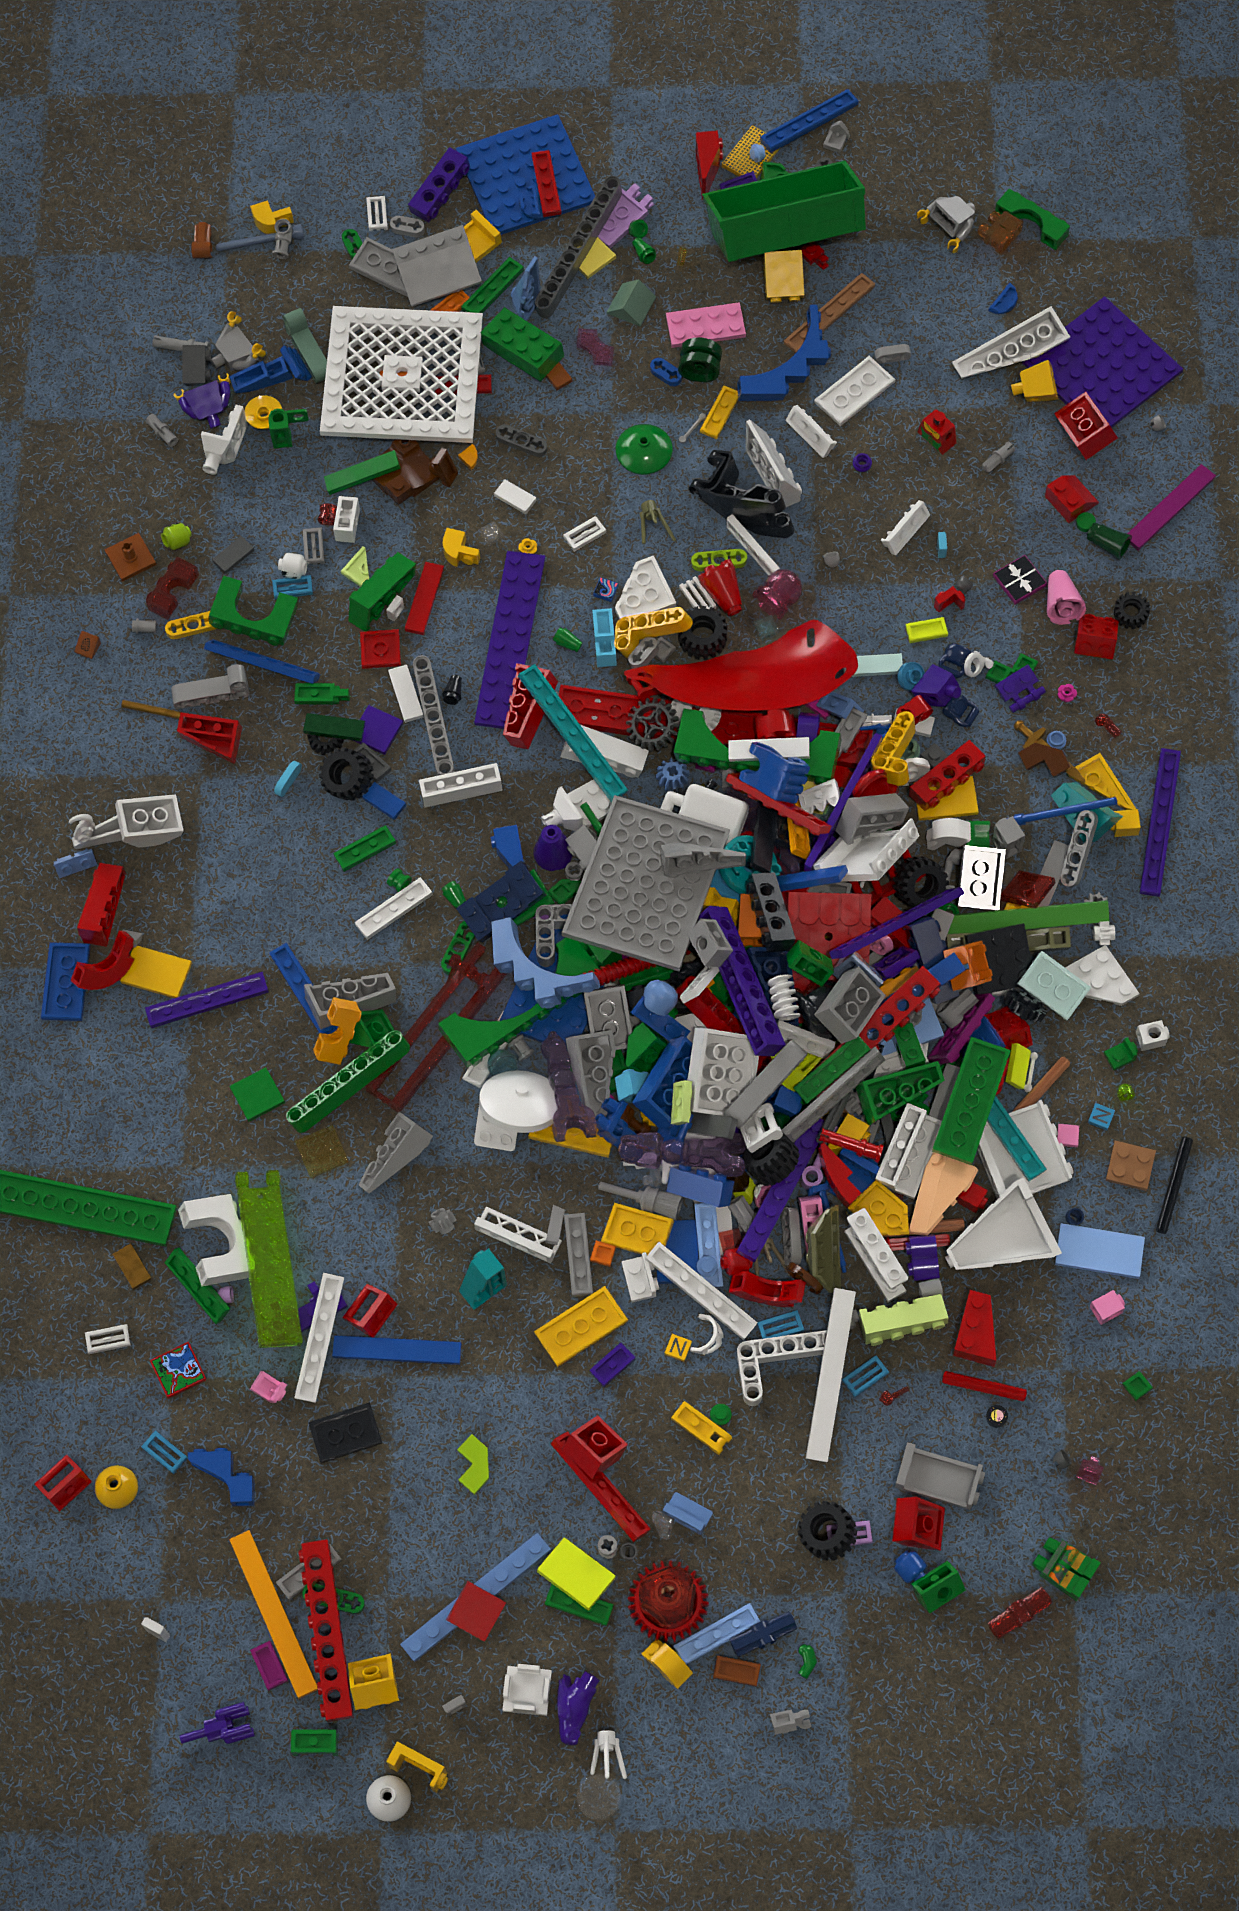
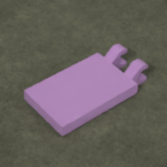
M633 184L627 191L622 189V195L598 235V238L609 249L629 233V225L633 220H643L648 215V209L654 205L651 202L653 198L648 194L640 202L635 200L641 194L639 192L640 187L636 184Z

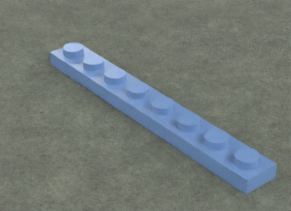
M536 1533L478 1580L475 1585L496 1596L547 1555L551 1549L541 1536ZM458 1597L400 1644L414 1662L457 1628L456 1625L448 1622L446 1618Z

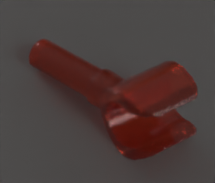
M906 1386L893 1394L885 1390L879 1400L888 1406L898 1396L908 1392L909 1388Z

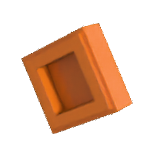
M596 1241L590 1262L610 1267L616 1246Z

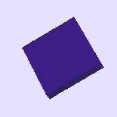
M368 705L360 720H364L366 723L362 741H352L359 744L365 743L370 749L385 755L401 729L403 720Z

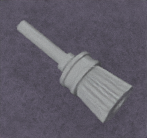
M600 1182L598 1190L636 1200V1203L640 1204L643 1211L655 1212L675 1221L679 1217L683 1204L682 1196L660 1191L659 1188L655 1189L651 1188V1186H647L644 1191L639 1190L638 1192Z

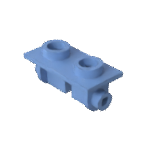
M86 848L83 851L74 853V857L68 855L60 859L57 858V861H54V866L59 878L96 866L97 862L92 849L88 850Z

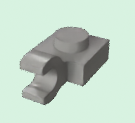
M787 1710L770 1714L775 1735L797 1730L796 1726L802 1729L811 1727L809 1719L803 1720L810 1718L808 1710H801L797 1713Z

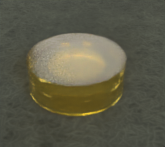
M680 247L676 265L684 266L686 248Z

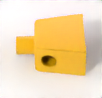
M1049 360L1021 371V382L1011 384L1013 395L1024 393L1027 402L1058 400L1053 369Z

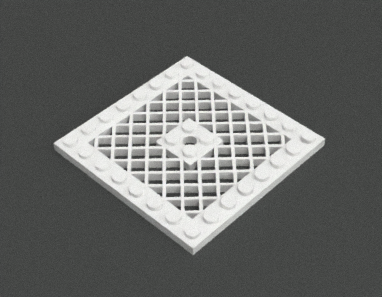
M333 306L320 436L473 443L481 347L480 332L482 331L483 313ZM361 329L364 333L357 336L355 332ZM377 330L382 332L378 337L373 334ZM396 331L401 334L397 338L392 335ZM414 332H417L420 335L416 339L410 336ZM435 332L438 337L433 340L429 336ZM454 333L457 338L451 341L448 337ZM369 337L372 341L366 345L363 340ZM388 338L391 342L385 346L382 341ZM407 339L410 343L404 347L401 342ZM423 340H426L429 343L425 347H422L419 344ZM442 341L447 343L443 348L438 345ZM359 344L362 349L356 352L353 348ZM377 345L381 349L375 353L372 348ZM396 346L399 351L394 354L391 349ZM415 347L418 352L413 355L410 350ZM432 348L437 351L434 355L428 353ZM451 349H453L456 352L452 356L447 354V352ZM368 353L371 357L364 360L361 356ZM386 353L387 355H385L383 361L380 357ZM423 355L427 358V360H425L424 362L421 357ZM443 356L446 360L440 364L437 359ZM459 358H460V365L456 362V360L459 359ZM356 360L361 363L357 367L351 364ZM376 361L380 365L373 368L370 364ZM430 364L436 367L432 371L426 368ZM450 364L455 368L451 372L445 369ZM346 367L350 370V372H348L347 374ZM366 368L369 373L363 376L360 371ZM382 370H383V377L379 374V372L382 371ZM401 371L407 372L405 376H399L397 373ZM423 371L426 375L421 378V374ZM442 372L445 376L439 380L435 375ZM459 373V377L457 380L454 376ZM353 376H356L359 379L355 383H352L349 380ZM375 377L378 381L371 384L368 380ZM431 379L434 384L429 387L425 383ZM450 380L453 385L448 388L444 383ZM346 383L349 387L344 390V386ZM365 384L368 388L361 391L358 387ZM381 385H382V391H383V392H380V391L377 389V388H379ZM420 386L424 389L422 393H420ZM440 387L443 392L437 395L434 391ZM354 391L357 396L351 399L348 395ZM373 392L376 397L370 400L367 395ZM392 393L395 398L389 401L386 396ZM411 394L414 398L408 402L405 397ZM430 395L433 399L427 403L424 398ZM449 396L452 400L446 404L443 399ZM363 400L366 404L360 408L356 403ZM379 401L385 403V405L381 408H378L375 405ZM398 402L404 404L400 409L394 406ZM418 402L423 405L419 410L414 407ZM437 403L442 406L438 411L433 408ZM455 405H456V412L452 409V407L455 406ZM353 407L356 411L350 415L347 410ZM372 408L375 412L369 416L366 411ZM391 409L394 413L388 417L384 412ZM410 410L413 414L407 418L403 413ZM429 411L432 415L426 419L422 414ZM447 411L451 416L445 420L441 415Z

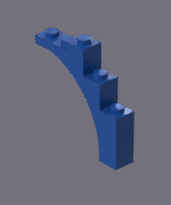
M810 305L807 310L808 331L800 349L787 362L771 371L757 375L740 376L737 382L738 401L784 400L785 395L789 392L788 383H804L807 376L810 375L809 365L826 364L828 358L831 357V348L828 347L827 340H822V329H819L821 312L818 311L817 305Z

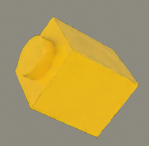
M1138 809L1114 811L1123 816L1110 828V831H1114V837L1139 835L1141 826Z

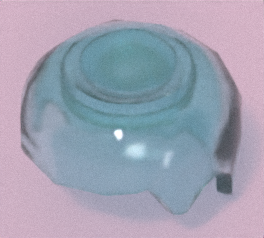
M500 1049L489 1056L487 1069L491 1076L506 1071H515L518 1069L517 1062L519 1060L509 1050Z

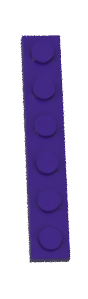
M259 972L145 1007L150 1027L155 1028L266 994L269 991L263 972Z

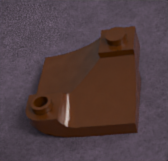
M395 439L389 449L381 455L395 450L401 469L371 479L397 505L404 502L410 496L414 498L440 479L438 475L430 472L428 466L430 459L421 450L416 440Z

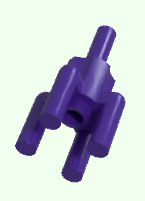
M241 1702L216 1710V1717L205 1720L204 1728L179 1735L181 1744L207 1737L209 1743L223 1739L226 1744L254 1737L253 1727L251 1728L250 1723L234 1728L232 1722L234 1719L250 1715L248 1706L245 1705V1702Z

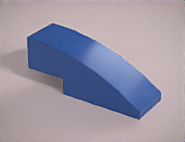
M283 356L266 364L264 361H261L229 376L235 393L259 390L293 378Z

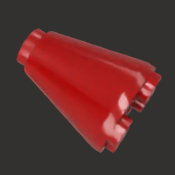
M731 559L721 562L716 567L714 565L706 567L704 573L698 576V581L729 617L741 612L742 601L736 569Z

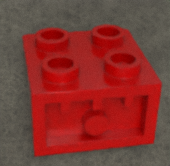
M1008 1006L984 1015L1006 1046L1004 1048L1011 1050L1014 1043H1019L1025 1048L1033 1045L1030 1026L1025 1020L1012 1013Z

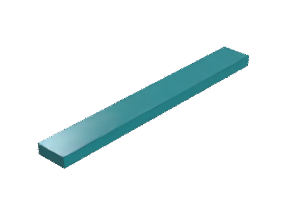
M533 664L519 673V679L610 802L613 801L614 795L621 797L627 793L628 789L538 667Z

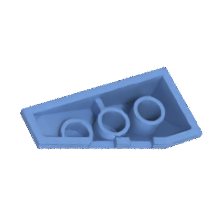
M535 256L526 268L519 283L511 292L515 314L526 321L536 308L535 299L540 292L538 258Z

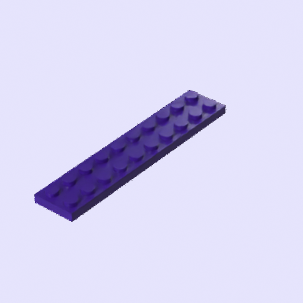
M507 551L474 724L477 726L504 729L506 715L510 709L509 699L513 693V678L516 677V663L526 665L546 559L545 555Z

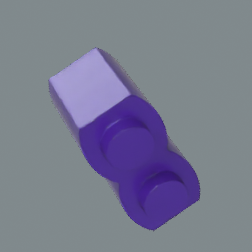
M935 1235L908 1237L909 1242H905L906 1255H910L911 1263H907L908 1275L912 1276L914 1281L940 1278Z

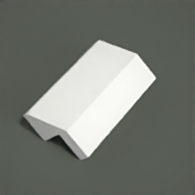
M907 1103L875 1179L894 1192L915 1200L925 1167L933 1154L932 1149L942 1121L928 1116L926 1110Z

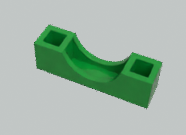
M1008 189L996 203L995 214L1008 222L1017 219H1028L1035 222L1041 230L1040 241L1054 250H1057L1069 235L1070 225L1066 221L1055 217L1051 212L1037 206L1035 202L1027 200L1018 192Z

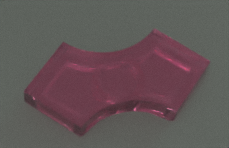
M578 328L577 348H582L589 352L593 358L594 365L612 366L614 347L604 344L599 339L596 329Z

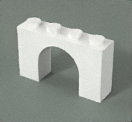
M231 1194L184 1201L178 1210L184 1229L200 1226L216 1227L226 1235L230 1246L229 1253L200 1260L196 1270L201 1287L249 1278L255 1269V1263L253 1258L250 1257L248 1251L249 1244L242 1232L243 1224L238 1219L237 1205L232 1200Z

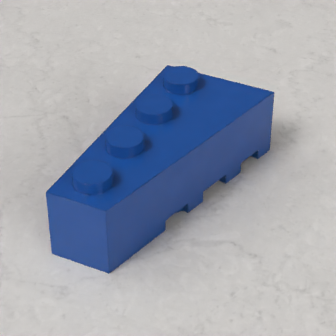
M685 1036L670 1039L632 1102L659 1129L675 1126L671 1124L673 1083L687 1080L693 1045Z

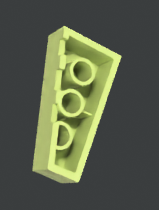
M942 1295L918 1298L912 1301L913 1304L905 1301L897 1302L892 1308L885 1307V1305L876 1306V1309L872 1312H867V1308L860 1309L859 1323L865 1344L871 1343V1346L882 1344L883 1340L891 1338L895 1341L902 1339L906 1334L918 1335L925 1332V1329L933 1328V1330L945 1327V1324H948V1315Z

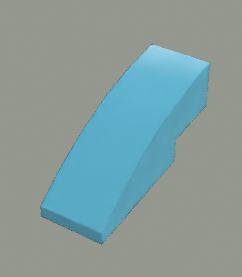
M612 608L592 610L597 667L617 666Z

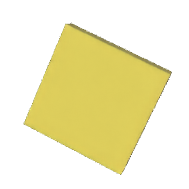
M597 237L579 267V271L589 279L615 260L616 254Z

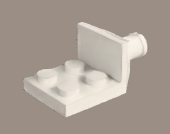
M235 405L234 411L230 412L228 427L224 428L223 436L202 431L201 438L206 456V461L202 468L206 473L215 475L217 474L219 464L225 465L235 461L248 426L243 406Z
M594 779L566 794L561 786L557 790L553 803L554 810L542 816L541 820L544 826L562 824L565 829L576 831L583 825L587 827L592 825L580 807L583 803H588L600 821L606 818L612 802H610Z

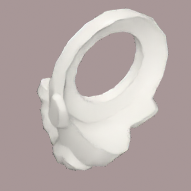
M974 651V653L969 654L966 658L964 671L968 677H975L982 671L984 666L990 669L994 663L989 658L983 657L980 652ZM972 662L975 664L976 667L975 672L971 671Z

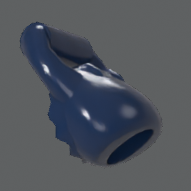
M949 643L945 653L939 660V667L952 673L956 679L961 678L965 674V660L972 652L959 644ZM948 661V663L960 666L961 672L943 665L944 662Z
M960 695L959 698L950 699L943 709V714L953 719L959 726L970 727L979 714V708L974 702ZM968 706L972 707L971 712L965 721L962 722L960 718L967 710Z

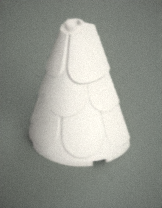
M1024 1177L1015 1181L994 1204H991L974 1224L971 1223L946 1250L948 1256L945 1258L950 1268L955 1267L956 1270L993 1267L995 1264L1051 1258L1062 1254Z

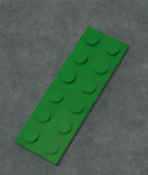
M974 1037L970 1038L932 1152L972 1165L1011 1050Z

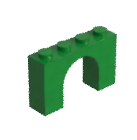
M223 576L209 613V624L217 629L224 628L230 630L234 634L247 635L254 640L261 639L267 641L274 646H284L298 607V598L279 592L273 611L268 617L259 621L247 620L236 610L242 593V581Z

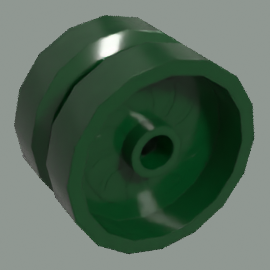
M707 338L687 339L681 346L678 365L679 374L689 381L704 383L714 381L718 378L720 372L721 346Z

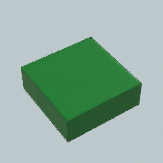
M1140 1371L1122 1384L1135 1401L1153 1389Z

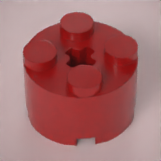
M789 710L767 711L768 715L762 717L761 713L755 718L757 739L796 738L795 718L793 713L789 714Z

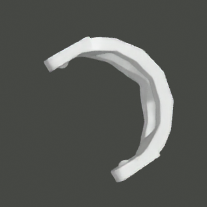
M699 1314V1319L712 1323L714 1328L713 1336L706 1345L700 1348L691 1347L690 1351L705 1355L714 1352L721 1346L723 1331L710 1315Z

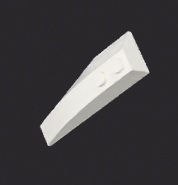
M1052 306L958 358L952 364L961 379L1038 357L1070 339V335Z

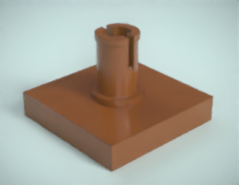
M139 533L105 549L106 555L122 582L157 565Z

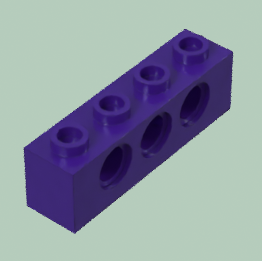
M449 147L408 203L410 212L428 223L432 218L434 219L442 204L448 201L450 193L458 187L460 179L468 173L470 169L468 158Z

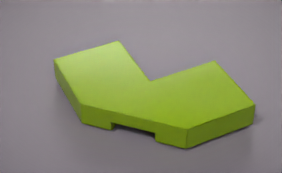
M471 1434L457 1449L472 1464L458 1480L475 1495L489 1480L488 1448Z

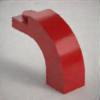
M119 930L113 948L107 958L96 964L77 962L71 981L78 988L87 990L103 989L119 981L133 964L134 958L129 955V952L133 948L134 938L127 932Z
M741 1271L732 1276L729 1293L748 1301L766 1305L794 1307V1303H802L806 1282L802 1280L774 1281L759 1277L749 1271Z

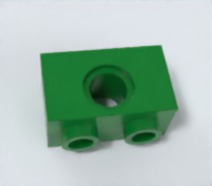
M800 940L786 954L789 968L820 986H823L834 973L832 960Z
M908 1023L903 1028L899 1026L893 1031L895 1035L892 1040L903 1070L925 1065L926 1059L913 1024Z
M948 1561L911 1584L919 1603L929 1614L966 1591L958 1571Z

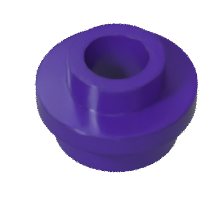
M860 453L853 459V467L859 472H866L872 466L871 458L865 453Z

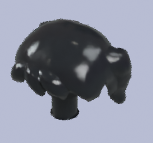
M827 980L823 986L812 990L806 996L798 991L792 994V997L797 998L798 1013L802 1014L808 1024L804 1030L814 1033L819 1037L834 1042L837 1041V1038L814 1015L837 982Z

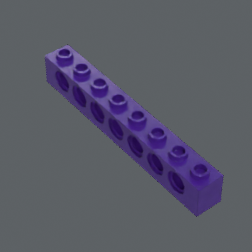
M708 906L699 915L698 921L700 919L716 920L733 949V952L718 968L755 1056H775L786 1044L727 907Z

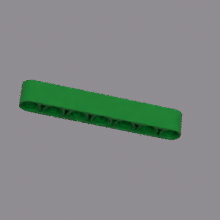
M397 1030L391 1031L293 1106L286 1114V1118L292 1127L299 1133L306 1132L404 1057L410 1050V1044L403 1034Z

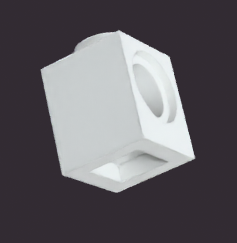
M1162 1020L1137 1027L1136 1035L1141 1051L1166 1045L1169 1031L1167 1026L1164 1027ZM1149 1033H1156L1158 1038L1150 1037Z

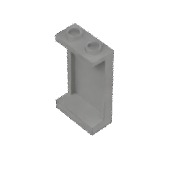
M907 1442L895 1488L971 1510L972 1504L977 1505L980 1494L976 1492L977 1485H982L985 1472L981 1471L983 1465L978 1464V1466L920 1450L915 1448V1444Z

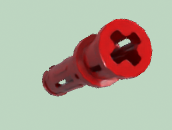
M825 1128L822 1129L819 1141L856 1152L858 1157L865 1156L874 1159L876 1163L879 1162L884 1147L882 1144L878 1146L869 1143L867 1139L859 1141Z

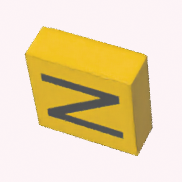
M672 1334L664 1354L685 1362L692 1341Z

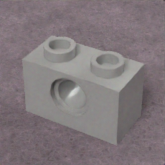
M700 919L688 934L692 946L695 948L704 966L720 967L733 952L720 926L714 919Z

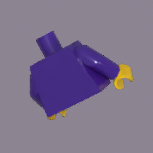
M228 373L225 379H221V376L218 375L219 381L215 380L186 392L181 389L182 394L180 396L174 393V397L179 402L183 412L199 421L207 419L211 429L220 426L218 414L225 412L230 397L229 385L231 380Z

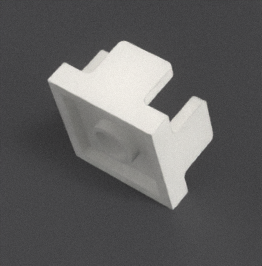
M518 1664V1667L508 1666L503 1691V1712L547 1716L552 1670L540 1669V1666Z

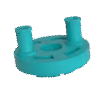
M738 836L727 843L724 849L745 852L746 861L750 863L754 836ZM773 852L771 872H775L777 876L782 870ZM743 866L732 867V869H719L725 883L739 894H747L746 881L749 882L751 874L761 873L753 868L752 873L748 872Z

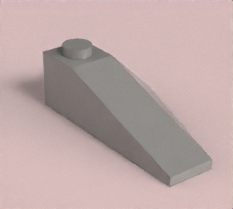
M398 1112L387 1127L384 1135L388 1136L383 1146L378 1145L376 1149L378 1158L376 1161L369 1163L359 1183V1186L369 1194L428 1147L433 1135L401 1112Z

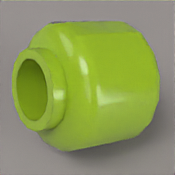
M181 522L166 526L161 534L163 544L171 550L187 546L191 537L189 527L184 526Z

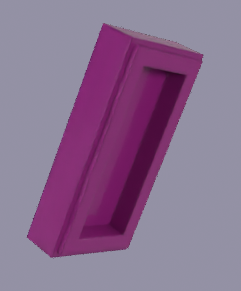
M271 1641L250 1650L268 1691L288 1682Z

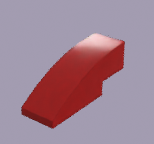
M823 1142L818 1148V1153L824 1174L838 1199L848 1208L862 1193L848 1180L853 1172Z

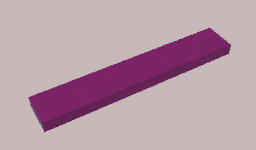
M1204 465L1198 466L1127 533L1132 535L1130 545L1139 551L1215 479L1216 475Z

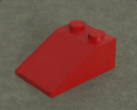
M718 130L696 133V160L702 200V194L709 192L720 167V160H723V141L718 136Z
M1084 392L1054 413L1085 460L1118 439L1087 392Z

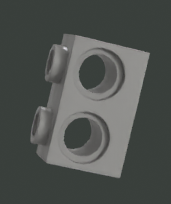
M1013 816L1008 819L1002 818L996 823L992 839L997 849H1006V860L1022 851L1025 834Z

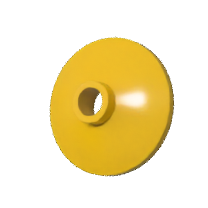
M263 395L250 400L244 412L249 425L257 429H268L270 412L274 409H282V407L275 398Z

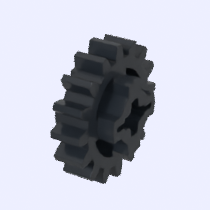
M1010 989L1003 999L1004 1003L1009 1005L1010 1011L1023 1020L1031 1021L1032 1019L1035 1022H1042L1047 1014L1046 1008L1042 1006L1041 1001L1027 991L1018 992L1015 989L1013 991Z

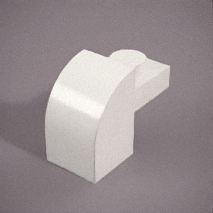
M943 818L933 821L932 828L927 830V849L936 850L945 844L960 847L971 841L970 822L956 818Z

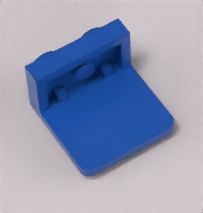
M842 1149L839 1158L853 1172L848 1180L863 1193L876 1180L875 1178L880 1167L872 1159L868 1158L866 1160L863 1157H858L856 1152ZM830 1187V1190L827 1192L837 1197L832 1188Z

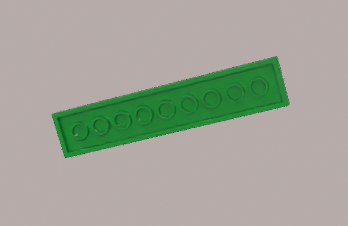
M0 1170L1 1214L167 1247L177 1210L176 1205Z

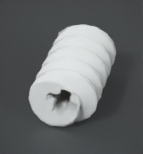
M780 975L768 981V986L771 987L769 992L773 995L771 997V1002L774 1003L772 1008L776 1011L774 1018L782 1021L800 1017V1013H794L795 1010L799 1009V1006L792 1005L793 1002L797 1001L796 997H791L792 994L796 993V990L789 989V987L794 985L793 981H788L792 975Z

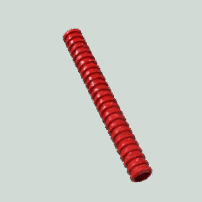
M687 950L686 955H689L692 952ZM629 957V959L624 958L623 961L619 960L617 963L613 962L612 965L607 964L606 967L596 968L593 973L600 981V986H603L604 983L609 984L610 981L614 982L616 979L620 980L621 977L631 976L633 972L637 974L639 971L642 972L645 969H650V966L656 967V964Z

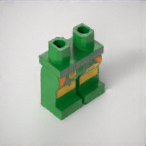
M1049 1537L1043 1549L1052 1554L1050 1560L1038 1554L1032 1566L1041 1573L1040 1577L1077 1601L1101 1562L1083 1554L1063 1539L1059 1542Z

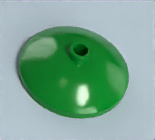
M638 424L626 429L619 436L616 443V456L619 463L628 471L641 475L652 474L663 469L670 461L673 452L672 442L668 434L661 428L650 424Z

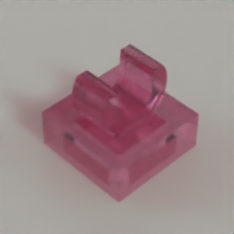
M1092 1455L1090 1461L1083 1459L1076 1477L1097 1485L1104 1468L1098 1465L1100 1458Z

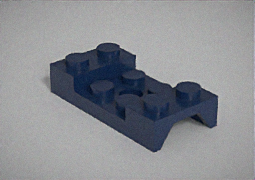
M518 862L505 872L506 875L490 887L456 908L478 941L483 943L492 936V921L510 917L514 920L547 896L545 891L535 881L524 862ZM502 897H506L508 901L507 905L503 908H500L498 906V900Z

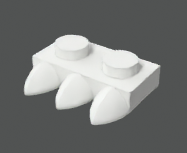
M835 779L798 794L801 808L810 814H813L814 809L824 812L826 805L829 803L835 807L841 797L838 783Z

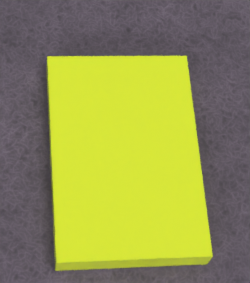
M565 1537L537 1569V1573L588 1611L616 1578V1575Z

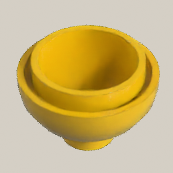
M115 1465L107 1467L98 1475L95 1482L97 1499L101 1504L111 1509L126 1507L135 1499L138 1492L136 1476L130 1469L124 1466ZM112 1481H118V1485L116 1487L110 1486Z

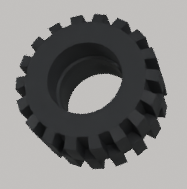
M697 606L694 607L693 611L690 609L686 611L692 618L693 624L689 630L678 633L680 647L682 646L683 652L686 653L688 651V656L692 657L695 655L697 660H700V657H704V660H708V656H711V658L716 657V652L720 654L722 648L726 646L727 623L725 617L721 616V612H715L712 607L706 609V606H702L700 609ZM704 627L712 630L713 634L706 638H700L692 632L697 628Z
M348 748L334 749V753L329 752L327 754L328 758L322 760L324 764L323 766L320 765L319 770H322L319 778L322 779L320 783L325 787L324 790L330 793V795L347 801H353L355 797L358 799L363 797L362 793L366 794L368 786L371 787L373 784L370 782L371 779H374V774H371L374 771L373 766L370 765L371 761L365 755ZM351 764L352 776L348 782L342 784L341 773L346 766Z
M914 856L913 859L909 857L906 859V863L901 862L900 869L895 871L897 873L896 877H893L895 895L900 898L899 900L912 908L946 891V886L949 885V881L946 880L948 875L944 872L945 869L924 856ZM926 874L927 881L925 886L920 891L915 892L917 879L921 875Z
M783 1133L780 1139L771 1140L753 1153L746 1147L745 1153L742 1155V1164L758 1183L764 1186H772L777 1182H782L784 1178H787L793 1172L795 1165L798 1164L800 1153L796 1145Z
M823 1501L822 1505L816 1502L814 1503V1508L809 1506L806 1509L808 1511L807 1514L802 1513L801 1515L803 1521L798 1523V1527L801 1529L798 1530L801 1543L815 1557L828 1561V1558L832 1561L837 1560L838 1555L841 1558L844 1557V1552L846 1550L850 1552L852 1550L850 1545H855L856 1542L853 1536H857V1530L854 1528L856 1523L852 1516L835 1502L830 1504L828 1501ZM827 1521H837L836 1534L827 1541H819L818 1530L820 1526Z

